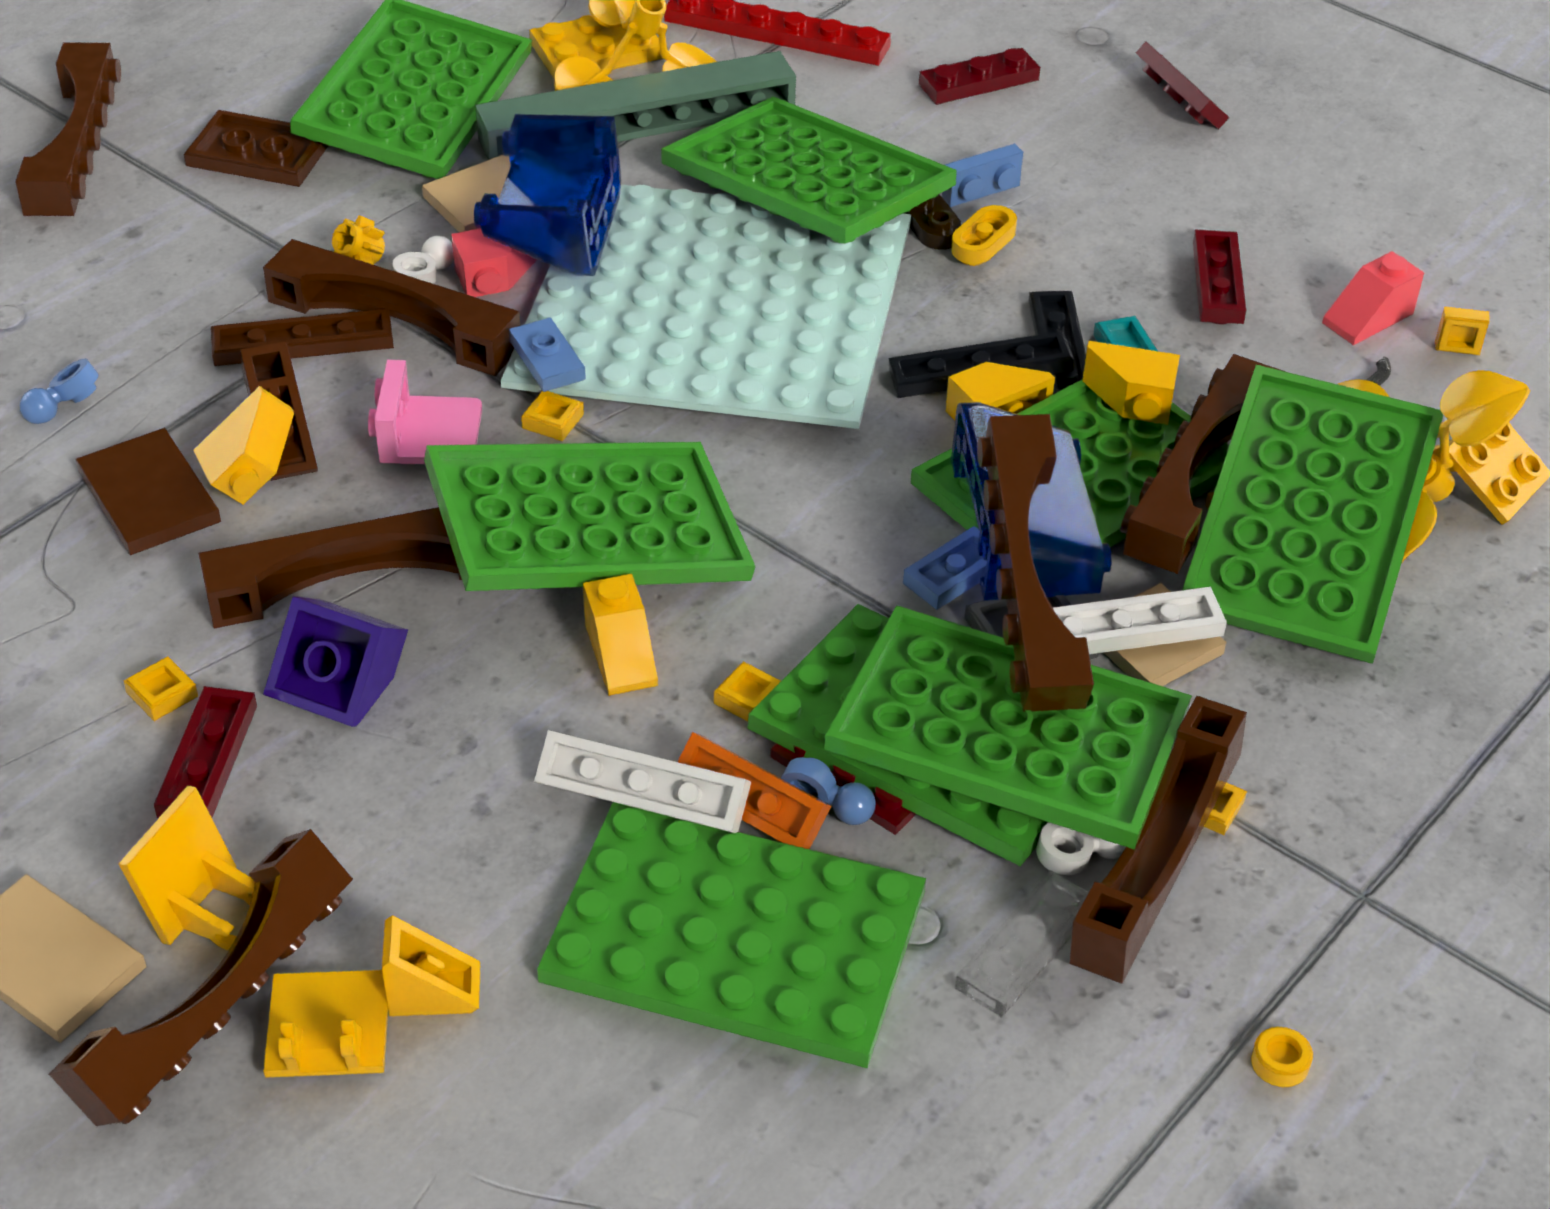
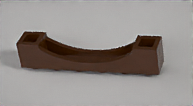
M63 42L55 65L63 98H71L74 102V107L66 125L50 144L32 157H23L15 182L24 216H74L79 199L85 198L86 176L91 175L93 172L94 151H99L100 131L101 128H106L108 121L107 108L108 105H113L115 83H120L121 64L119 59L113 58L111 43Z
M291 239L263 266L268 302L303 314H306L310 309L322 308L361 311L389 309L390 317L416 325L449 345L456 352L457 364L495 377L509 362L514 351V347L510 342L509 329L520 326V312L294 239Z
M1233 354L1223 370L1219 368L1215 370L1209 384L1208 395L1200 394L1194 405L1191 422H1182L1175 438L1173 450L1166 448L1160 458L1156 477L1148 476L1140 492L1139 504L1137 506L1130 505L1126 510L1120 531L1126 534L1124 555L1176 574L1179 573L1196 544L1203 510L1193 506L1189 483L1201 464L1220 446L1232 439L1255 366L1277 368Z
M1050 414L991 416L986 436L978 438L977 454L979 466L987 467L989 480L984 481L985 509L987 511H994L995 524H991L990 527L991 552L993 555L1000 554L1002 568L997 569L996 574L997 594L999 600H1007L1008 614H1004L1003 617L1004 642L1006 646L1013 645L1015 661L1010 663L1011 690L1013 693L1020 692L1023 712L1025 710L1086 709L1094 686L1087 638H1076L1055 613L1039 582L1030 549V502L1039 484H1050L1057 459Z
M439 507L198 553L214 629L264 619L263 611L283 598L319 582L358 572L389 568H426L457 573L459 580H462Z
M1196 695L1177 730V738L1135 850L1126 847L1101 883L1094 882L1073 920L1069 964L1123 984L1241 756L1247 712Z
M311 829L285 837L249 873V876L255 881V887L246 918L225 957L199 988L170 1012L137 1030L122 1035L114 1026L90 1032L49 1073L52 1079L95 1126L120 1122L127 1124L139 1116L151 1102V1098L147 1094L161 1080L168 1081L179 1074L192 1059V1056L188 1053L189 1050L201 1038L206 1040L219 1032L230 1020L231 1015L227 1011L240 997L246 999L257 992L269 979L266 970L278 958L280 960L287 958L305 942L307 937L303 934L304 930L314 920L318 922L329 916L342 903L343 899L339 894L350 884L353 878Z

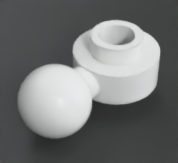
M443 236L430 237L424 242L421 252H406L395 257L392 262V271L434 284L436 282V270L446 269L454 261L452 242Z
M1049 822L1041 831L1036 846V854L1041 864L1048 870L1060 875H1075L1087 867L1092 852H1096L1103 858L1116 859L1121 856L1126 847Z

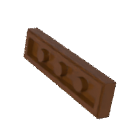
M389 309L211 326L214 366L241 364L240 349L287 341L291 359L394 348Z

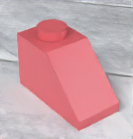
M535 218L451 234L455 271L464 293L473 297L509 291L539 258L538 230Z
M1391 251L1363 265L1324 315L1322 323L1352 345H1355L1414 314L1424 272L1409 263L1404 257Z

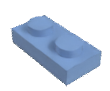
M1014 143L945 164V166L957 170L956 185L942 192L943 199L950 207L1020 186L1023 151Z
M973 526L904 569L903 584L938 610L996 573L997 569L1002 568L1000 554H992L990 537Z

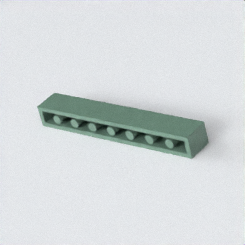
M781 51L478 104L476 105L478 140L487 159L490 160L527 145L539 156L713 125L773 96L795 105L796 75Z

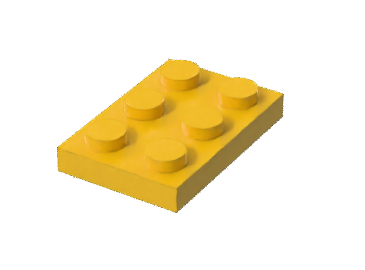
M584 15L576 20L562 23L552 22L545 24L543 27L529 29V36L532 39V47L554 79V73L559 63L574 56L590 59L603 70L627 30H624L622 26L617 28L604 27L591 15ZM655 35L648 40H640L632 36L614 69L663 59L660 56L658 36Z

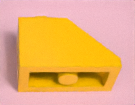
M1088 341L1083 382L1122 418L1168 425L1180 355Z
M984 362L948 377L945 412L972 438L987 430L991 416H1014L1053 395L1055 377L1050 372Z
M261 386L250 394L193 450L210 485L244 505L277 473L294 416L293 409Z
M627 574L583 583L585 627L608 696L658 686L645 609L633 575Z

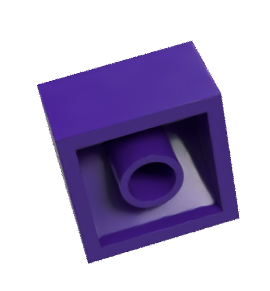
M292 597L263 695L351 727H357L393 680L408 629L321 599Z

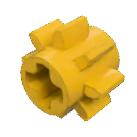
M359 215L356 222L345 218L343 223L333 233L332 246L335 253L374 265L383 256L385 243L382 237L385 233L374 227L375 221Z

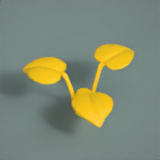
M589 0V12L600 25L607 28L622 26L627 32L603 70L594 61L584 57H569L560 62L554 73V87L556 91L613 81L608 75L614 69L632 36L640 40H648L658 34L660 56L667 60L663 64L662 72L717 61L703 50L687 43L676 42L671 45L668 51L665 34L668 26L662 23L667 8L665 0Z
M1477 370L1461 375L1447 387L1440 400V410L1447 418L1439 426L1440 457L1432 454L1402 562L1419 548L1432 532L1437 519V508L1434 502L1445 499L1453 491L1455 479L1449 468L1454 463L1449 457V432L1452 440L1462 447L1475 446L1488 441L1514 418L1525 403L1530 393V389L1525 383L1496 372ZM1354 379L1338 383V385L1390 397L1381 386L1372 381Z

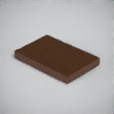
M218 110L184 153L185 164L188 167L300 187L329 145L292 134L290 122Z
M165 428L76 458L80 475L129 555L221 522L218 507Z

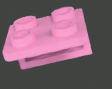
M387 360L384 377L377 378L375 382V404L377 409L370 408L368 415V432L370 437L377 438L380 463L425 464L424 457L427 445H477L482 416V402L480 399L470 397L410 396L406 360Z

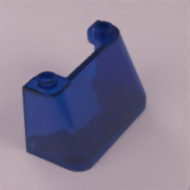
M515 114L510 130L504 131L502 137L504 156H509L511 167L499 198L496 194L485 193L481 202H476L474 207L475 227L481 228L484 237L574 276H595L621 193V168L615 116Z
M966 402L957 405L951 464L955 478H967L980 532L977 549L979 556H983L984 560H987L985 577H980L983 600H999L996 574L997 569L1002 568L1000 554L993 555L991 552L990 527L991 524H995L994 511H987L984 505V481L989 480L987 467L979 466L977 444L979 437L986 436L991 416H1014L1019 414L981 402ZM1052 425L1057 453L1050 484H1039L1029 508V540L1033 563L1046 597L1100 593L1104 573L1111 571L1110 547L1108 543H1102L1080 468L1081 446L1079 439H1072L1069 430Z

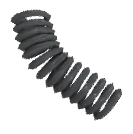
M1387 357L1377 361L1378 370L1367 379L1368 381L1376 382L1380 386L1389 378L1391 366Z

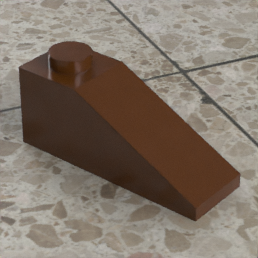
M287 341L240 349L242 372L248 396L261 386L289 405L294 411L278 470L271 478V481L318 472Z

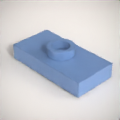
M551 317L509 329L511 344L543 392L586 380L585 366Z

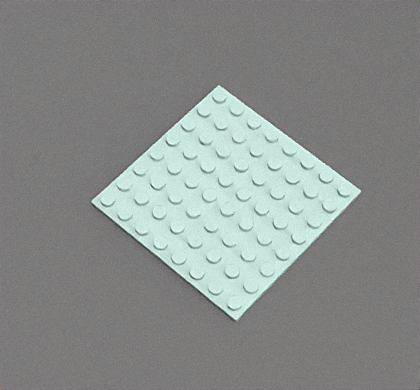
M603 180L595 182L586 181L525 323L528 324L551 317L585 366L586 380L549 391L567 396L859 429L911 223V214H901L887 221L882 226L857 237L854 241L844 244L835 242L830 237L812 229L803 228L798 223L785 217L773 215L767 209L751 202L741 201L737 196H732L728 193L708 194L692 192L688 189L669 190L652 188L648 185L612 184ZM514 348L501 378V388L541 392L542 389Z

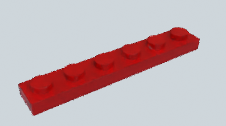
M670 0L667 3L664 14V21L876 66H879L891 43V33L878 31L874 27H858L841 23L836 19L824 20L806 16L801 12H785L770 9L762 4L751 5L734 0Z

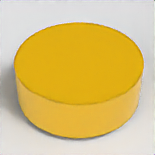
M1272 1027L1261 1032L1256 1038L1251 1055L1252 1067L1256 1074L1265 1082L1278 1087H1292L1304 1081L1313 1060V1050L1308 1040L1299 1032L1286 1027Z

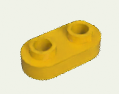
M1000 205L982 207L954 231L951 247L952 255L963 264L969 266H976L987 262L1015 237L1017 215L1011 209Z

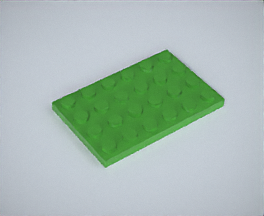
M385 0L292 117L291 133L308 138L314 142H321L346 150L349 153L359 154L388 165L417 172L426 177L440 179L448 174L477 132L476 105L499 100L530 55L532 39L408 1Z
M774 96L661 148L662 164L678 170L680 174L694 177L707 183L712 188L721 189L737 196L741 201L751 202L767 209L773 215L785 217L798 223L803 228L812 229L830 237L835 242L844 244L854 241L857 237L882 226L887 221L903 213L909 212L912 208L937 197L940 193L956 185L957 170Z
M1256 365L1182 590L1211 587L1228 625L1373 664L1439 433V426L1442 422L1443 414L1441 410Z
M1082 379L1015 414H1050L1057 453L1054 468L1085 484L1083 496L1058 521L1029 508L1030 549L1040 583L1056 579L1126 538V534L1120 531L1126 510L1130 505L1137 506L1139 504V496L1143 484L1148 476L1156 477L1157 467L1166 448L1173 450L1180 425L1183 421L1191 422V416L1172 402L1168 425L1122 418L1093 392ZM987 430L913 468L911 471V484L966 530L975 526L990 537L991 524H995L994 511H987L984 505V481L989 480L987 467L979 466L977 454L978 438L986 436ZM1227 442L1214 451L1194 474L1189 483L1192 500L1216 487L1230 445Z
M701 442L426 446L425 466L465 591L583 587L585 582L627 574L633 575L636 585L752 580L756 567Z
M857 604L749 713V730L794 753V745L805 750L804 758L818 759L825 763L832 772L833 765L855 776L854 782L866 785L872 792L875 793V788L878 787L902 799L903 808L1020 867L1036 848L1043 827L1049 823L824 750L825 735L889 618L860 604Z
M896 605L825 735L824 750L1135 850L1177 738V730L1189 710L1192 695L1091 665L1094 686L1086 709L1025 710L1023 712L1020 692L1013 693L1010 685V663L1015 661L1013 645L1006 646L1002 637Z
M613 802L537 968L538 982L868 1069L925 893L926 878L740 832L735 834Z

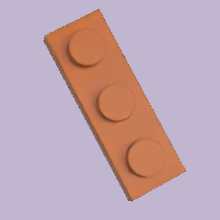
M692 732L677 761L751 781L742 821L785 844L810 850L831 808V805L695 732Z

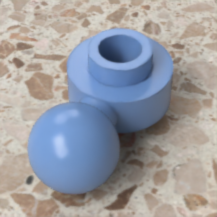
M86 358L71 363L51 380L47 389L34 388L22 396L20 400L22 416L28 422L34 424H42L52 420L57 413L58 403L61 401L72 399L74 403H77L90 396L97 388L94 382L99 374Z
M795 758L789 762L781 776V779L833 806L836 816L846 824H863L872 817L875 811L876 801L874 794L866 785L857 782L847 783L843 786L836 785V779L828 766L818 759Z

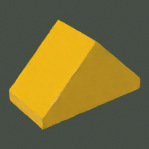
M393 915L385 920L382 972L389 1016L473 1013L479 1009V960Z

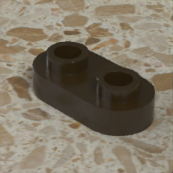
M940 194L912 208L909 212L903 213L911 214L910 228L923 245L938 250L952 247L953 233L961 226V221Z

